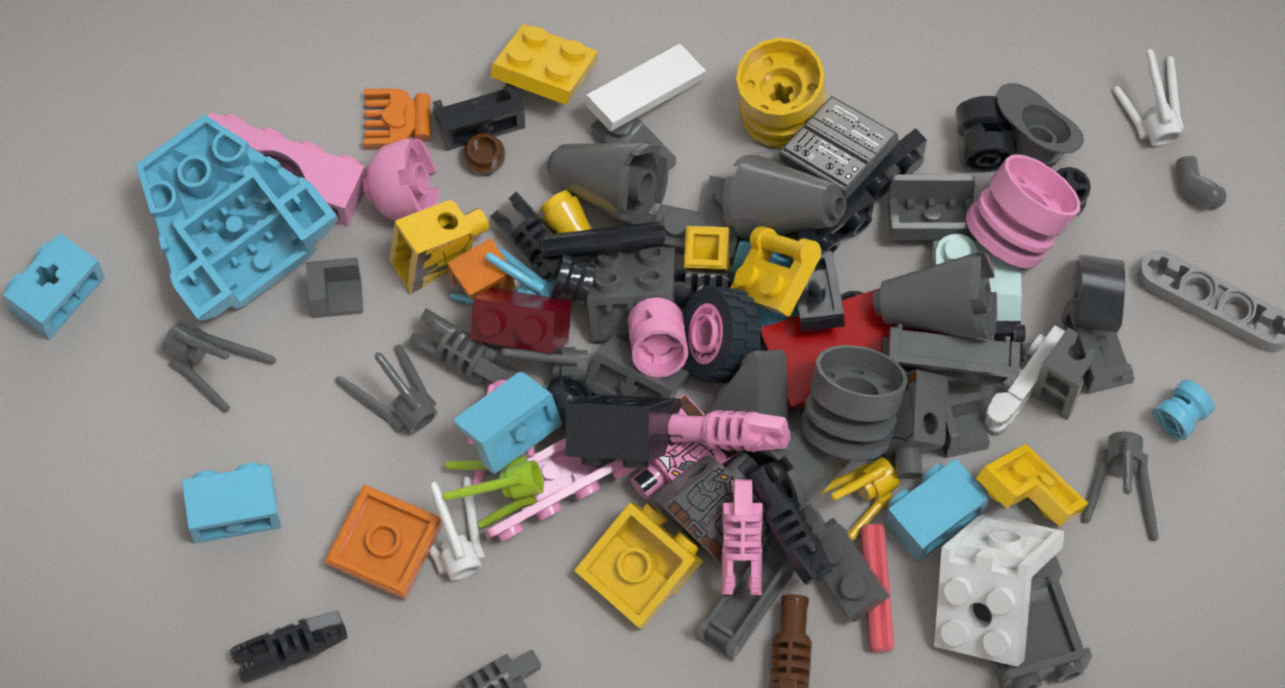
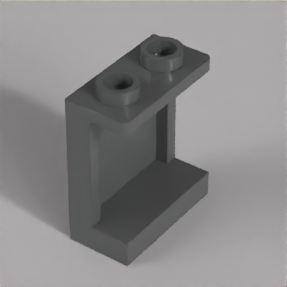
M1057 556L1050 559L1031 580L1025 660L1019 667L991 661L1000 688H1038L1042 685L1041 681L1058 677L1059 681L1071 680L1084 673V669L1087 668L1092 658L1090 648H1083L1059 580L1063 572ZM974 603L973 610L975 615L984 622H991L992 614L988 607L982 603Z

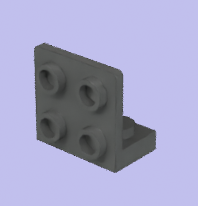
M657 246L590 255V262L596 264L594 279L586 299L592 342L608 341L614 334L624 340L630 339L627 320L630 311L637 303L647 298L660 297L668 299L675 304L674 247Z

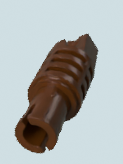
M797 594L781 596L780 630L772 639L769 688H809L812 641L806 635L809 598Z

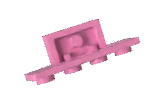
M566 438L536 453L533 457L527 458L528 461L535 460L538 463L544 480L543 494L535 495L537 503L520 508L521 512L487 529L483 533L487 540L498 536L502 543L524 531L520 522L535 514L538 520L542 521L562 510L563 508L559 501L574 494L579 501L601 489L597 482L601 478L612 473L617 480L638 468L623 467L622 460H614L600 469L598 466L581 464V457L566 456Z

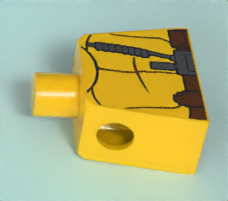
M451 200L400 218L394 223L389 263L410 294L448 274L447 263L472 249L473 239L489 231L488 220L480 208L463 214L457 204Z

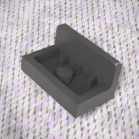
M892 175L890 177L888 197L891 240H941L951 234H962L975 240L976 238L970 232L965 220L968 209L974 203L975 176Z

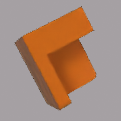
M491 238L447 263L450 281L454 286L460 284L469 298H473L493 286L505 290L515 289L514 278L486 259L487 253H493L507 262Z

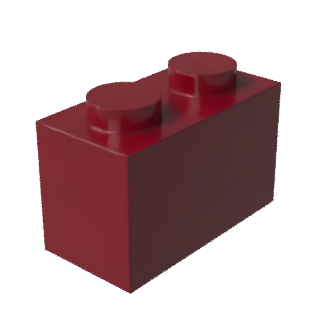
M491 287L473 298L470 340L552 354L569 341L572 301Z

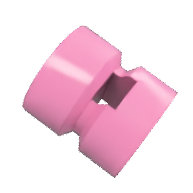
M660 297L647 298L637 303L630 311L627 319L633 363L639 371L652 377H666L678 372L685 365L688 357L682 312L672 301Z

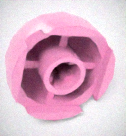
M406 138L395 141L379 149L370 162L367 176L363 180L365 196L369 201H373L374 206L383 216L390 220L396 221L439 204V186L430 190L429 174L436 173V169L424 142L419 138Z

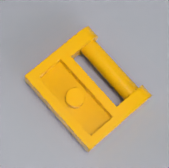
M758 226L750 235V245L752 248L743 265L737 270L734 282L730 288L746 291L748 296L754 299L756 307L790 317L820 260V245L806 238L797 241L777 235L771 228ZM773 252L793 257L794 262L791 268L768 262Z

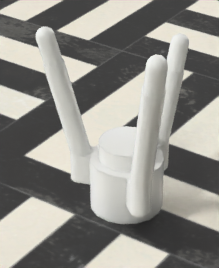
M1148 49L1146 57L1158 105L1149 108L1145 112L1146 118L1143 121L1120 86H1115L1113 92L1135 124L1140 140L1149 138L1152 146H1164L1179 140L1183 136L1182 131L1184 130L1180 116L1175 63L1172 56L1166 58L1169 105L1166 101L1154 51Z
M464 477L463 487L471 486V479ZM432 482L430 489L448 540L441 544L442 553L433 544L429 554L434 560L440 575L447 573L451 581L467 578L482 569L480 560L486 558L480 544L474 495L464 497L470 541H468L465 535L458 536L446 502L442 498L439 485L436 482Z

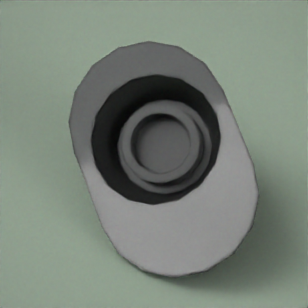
M1007 83L999 88L996 93L997 105L1001 113L1012 124L1010 132L1013 135L1014 148L1018 154L1036 159L1052 168L1064 153H1073L1081 148L1084 138L1079 127L1068 117L1057 111L1041 95L1031 88L1018 83Z

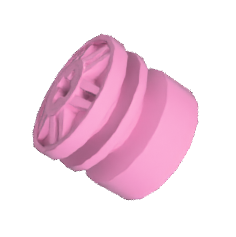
M1011 155L1005 159L991 178L990 187L983 190L978 196V201L973 203L968 209L965 220L973 236L993 255L1008 264L1020 268H1034L1043 260L1045 253L1055 244V236L1063 233L1080 212V201L1069 183L1052 168L1025 155Z

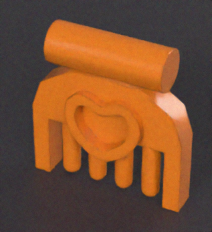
M396 88L364 89L366 100L364 105L366 107H386L384 110H366L364 112L366 117H381V120H366L364 122L365 127H383L385 129L366 130L364 136L367 138H364V149H381L383 146L395 141L412 138L413 135L414 139L419 138L423 142L431 139V96L429 94L418 93L414 96L413 101L406 91ZM371 137H390V138H371Z

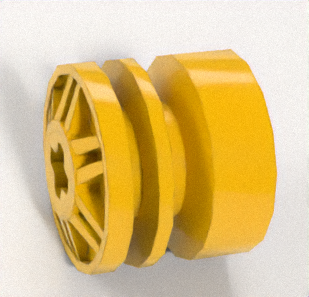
M774 38L762 41L748 50L738 65L736 84L743 127L754 140L768 147L783 148L826 102L825 73L821 59L811 47L796 39Z

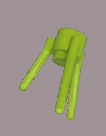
M523 456L516 458L502 468L506 469V471L500 473V479L447 491L442 494V498L448 501L502 489L506 498L513 497L515 499L479 520L477 524L482 529L522 507L537 503L535 495L543 494L544 480L538 463L535 460L528 461L527 457ZM460 460L445 463V468L448 470H488L484 467L482 460Z

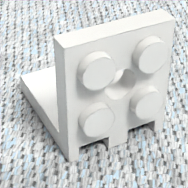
M981 513L947 542L941 549L934 647L1019 667L1025 660L1031 580L1063 548L1064 531ZM974 603H982L988 607L992 614L991 622H984L975 615L973 610Z

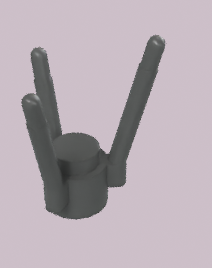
M182 322L176 323L169 330L163 342V351L173 357L170 366L181 371L224 412L229 411L230 406L189 366L191 362L198 364L205 357L206 353L226 360L229 358V353L222 349L269 364L276 362V358L272 355L210 335L197 327L193 329Z
M400 344L395 346V351L415 390L406 386L382 353L377 352L374 356L385 374L400 392V395L393 401V405L396 408L395 413L344 377H336L337 384L389 420L398 432L407 428L410 433H416L432 422L438 414V411L435 409L437 403L427 393L409 356Z
M561 347L552 354L504 348L501 352L504 357L551 363V379L570 375L585 382L587 378V350H575V347Z
M1127 431L1112 433L1108 439V449H1102L1099 452V465L1087 500L1089 504L1085 508L1082 520L1084 523L1091 521L1108 467H1111V471L1114 474L1123 476V492L1126 495L1131 494L1133 475L1138 472L1149 536L1151 540L1156 541L1158 539L1157 521L1147 469L1148 455L1143 453V438L1137 433Z

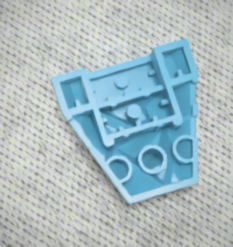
M205 114L136 164L150 213L154 216L159 232V243L166 255L171 271L169 275L172 285L199 321L218 316L229 307L239 309L247 305L310 258L316 251L314 244L324 238L338 220L337 215L312 183L303 177L298 178L281 167L278 161L270 156L266 157L253 149L247 141Z

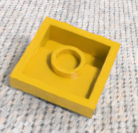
M630 502L574 571L638 628L644 629L671 595H676L704 561L696 555L700 546L682 531H679L674 536L667 530L663 524L668 519L653 505L646 503L642 508L639 504Z

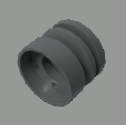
M841 345L830 347L820 352L810 382L811 391L806 399L805 410L800 422L802 434L815 447L825 453L843 459L867 460L877 458L886 453L892 441L893 430L897 422L896 414L901 407L908 382L905 370L894 359L882 352L867 347Z

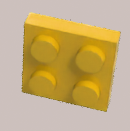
M522 24L493 62L490 77L567 105L596 65L599 51L586 47L581 42L567 40L548 33L543 28Z

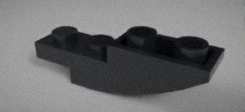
M916 128L899 140V143L846 199V211L838 223L833 227L815 229L817 243L820 245L821 250L829 249L834 254L843 239L851 233L854 236L862 233L872 222L874 201L889 191L890 177L895 174L911 175L923 164L927 139Z

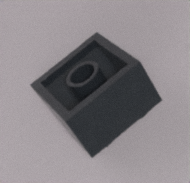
M598 394L566 403V456L581 457V464L607 465L608 459L622 460V466L626 468L649 467V461L665 456L671 437L668 434V422L672 414H679L681 398Z

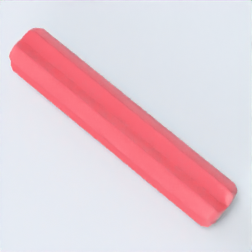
M882 524L864 525L860 533L862 554L890 595L885 528ZM889 597L867 613L869 648L875 653L893 650L894 633L891 597Z

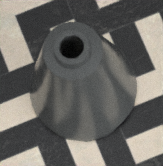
M648 142L562 144L551 153L547 163V170L554 184L564 190H568L573 195L627 225L648 223L655 215L650 214L649 211L654 202L662 203L668 183L667 158L659 155L658 151L662 150L659 145Z
M744 155L737 159L733 166L739 167L734 177H727L724 184L722 198L724 219L727 225L734 226L736 232L732 234L738 238L750 240L752 231L758 226L771 228L777 235L796 233L799 230L833 227L844 216L846 211V199L838 185L759 155Z
M976 252L884 280L881 283L880 290L874 291L873 305L876 316H882L884 323L896 326L897 324H902L906 328L977 340L991 339L990 335L995 334L997 324V292H991L990 283L987 279L995 278L991 259L987 252Z
M800 425L789 429L791 439L785 449L755 452L744 450V452L761 468L764 467L765 469L767 465L773 467L788 497L798 500L801 505L799 509L801 512L805 511L852 459H843L825 453L815 447L802 434Z

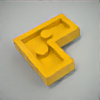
M1026 443L986 465L975 478L986 488L988 495L993 500L1001 503L1006 509L1028 497L1038 506L1040 513L1045 518L1053 521L1059 527L1080 515L1089 504Z

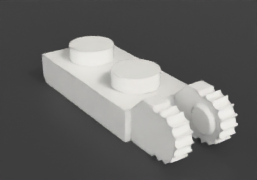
M1055 325L1047 337L1039 334L1027 352V356L1031 359L1023 370L1019 368V377L1011 386L1004 388L1008 392L997 393L991 399L983 419L988 434L992 433L993 436L994 434L998 436L1000 433L1003 434L1032 396L1042 363L1065 333L1063 329Z

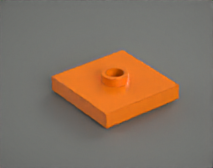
M364 484L324 562L328 567L406 600L443 526L442 520L435 514Z

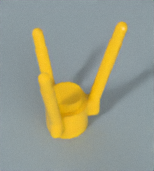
M880 457L869 465L865 463L854 471L835 478L820 495L842 486V488L831 493L832 500H838L856 490L864 500H875L872 506L848 531L854 541L861 533L862 526L869 524L879 511L888 505L889 501L893 498L891 491L900 486V480L896 477V471L885 458Z

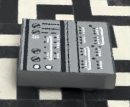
M831 96L779 151V156L782 162L796 170L838 185L845 199H847L899 143L898 133Z

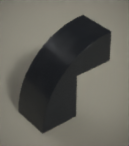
M1081 254L1078 256L1073 298H1078L1074 327L1118 333L1122 326L1125 298V264L1123 260Z

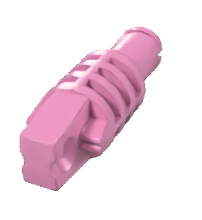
M714 410L706 416L672 414L668 422V434L671 435L670 440L672 442L705 443L712 450L723 449L731 451L734 449L735 451L746 450L748 452L785 449L791 439L786 418L759 414L757 412H723L722 410Z

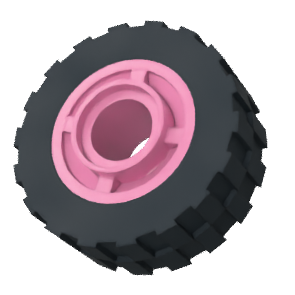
M705 286L702 287L701 291H696L692 299L687 302L686 310L682 314L688 346V357L684 367H687L690 376L696 377L698 381L729 383L741 368V361L751 352L760 349L762 327L759 321V310L756 309L754 299L749 297L748 293L744 290Z

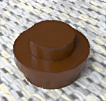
M487 133L477 134L464 147V161L471 171L478 174H490L497 171L503 165L505 149L502 142L493 135Z

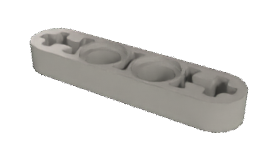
M1162 250L1153 251L1143 258L1138 272V279L1142 287L1147 291L1264 351L1279 352L1285 349V312L1168 252ZM1158 265L1165 268L1164 274L1159 279L1152 276L1153 270ZM1180 274L1183 277L1176 290L1172 288V285L1177 275ZM1190 283L1202 284L1208 291V297L1204 300H1194L1187 295L1185 287ZM1230 302L1239 303L1245 308L1247 316L1241 320L1231 319L1225 314L1224 305ZM1256 313L1260 315V318L1253 329L1249 325ZM1272 324L1281 327L1275 338L1267 335Z

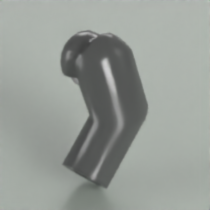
M1184 156L1176 161L1181 193L1185 199L1208 209L1219 208L1225 203L1227 198L1225 189L1222 186H1218L1215 182L1200 176L1196 157Z

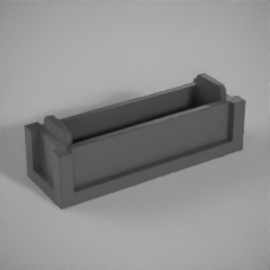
M897 324L895 328L891 327L889 329V337L882 339L881 352L894 359L906 373L917 369L948 376V381L1003 388H1009L1019 377L1021 342L1012 341L1010 343V337L1005 336L1001 341L977 340L902 330L903 325Z
M770 526L765 528V536L761 541L762 595L750 594L748 575L750 574L751 560H748L735 579L733 595H724L706 622L701 620L696 628L697 639L731 661L735 660L795 573L782 555L783 548L777 546V538L772 537L769 531L771 529Z

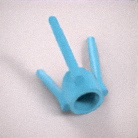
M498 244L496 246L507 262L493 253L486 254L487 261L521 283L517 292L557 298V296L549 294L550 281L537 275ZM457 292L450 294L451 300L473 305V298H469L466 294Z

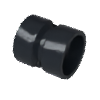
M996 96L970 98L956 107L957 131L961 137L959 141L960 158L964 169L979 173L994 172L1000 168L1006 158L1015 155L1013 135L1009 132L1012 124L1001 113L997 105Z

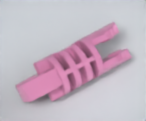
M734 479L733 503H723L721 595H733V589L735 588L733 560H751L748 588L751 595H762L761 531L763 503H752L751 479Z

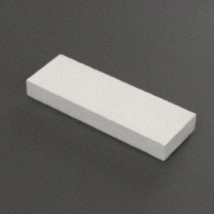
M678 44L587 94L584 104L611 132L704 80L706 70L681 44Z

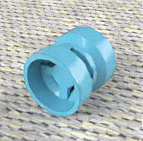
M1185 379L1174 388L1173 397L1170 400H1163L1154 409L1153 414L1157 423L1169 435L1179 440H1186L1195 430V423L1198 420H1205L1214 411L1215 405L1210 395L1201 386Z

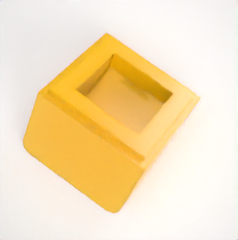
M686 226L684 269L692 270V272H698V270H704V272L709 273L710 271H716V273H722V271L729 272V227Z

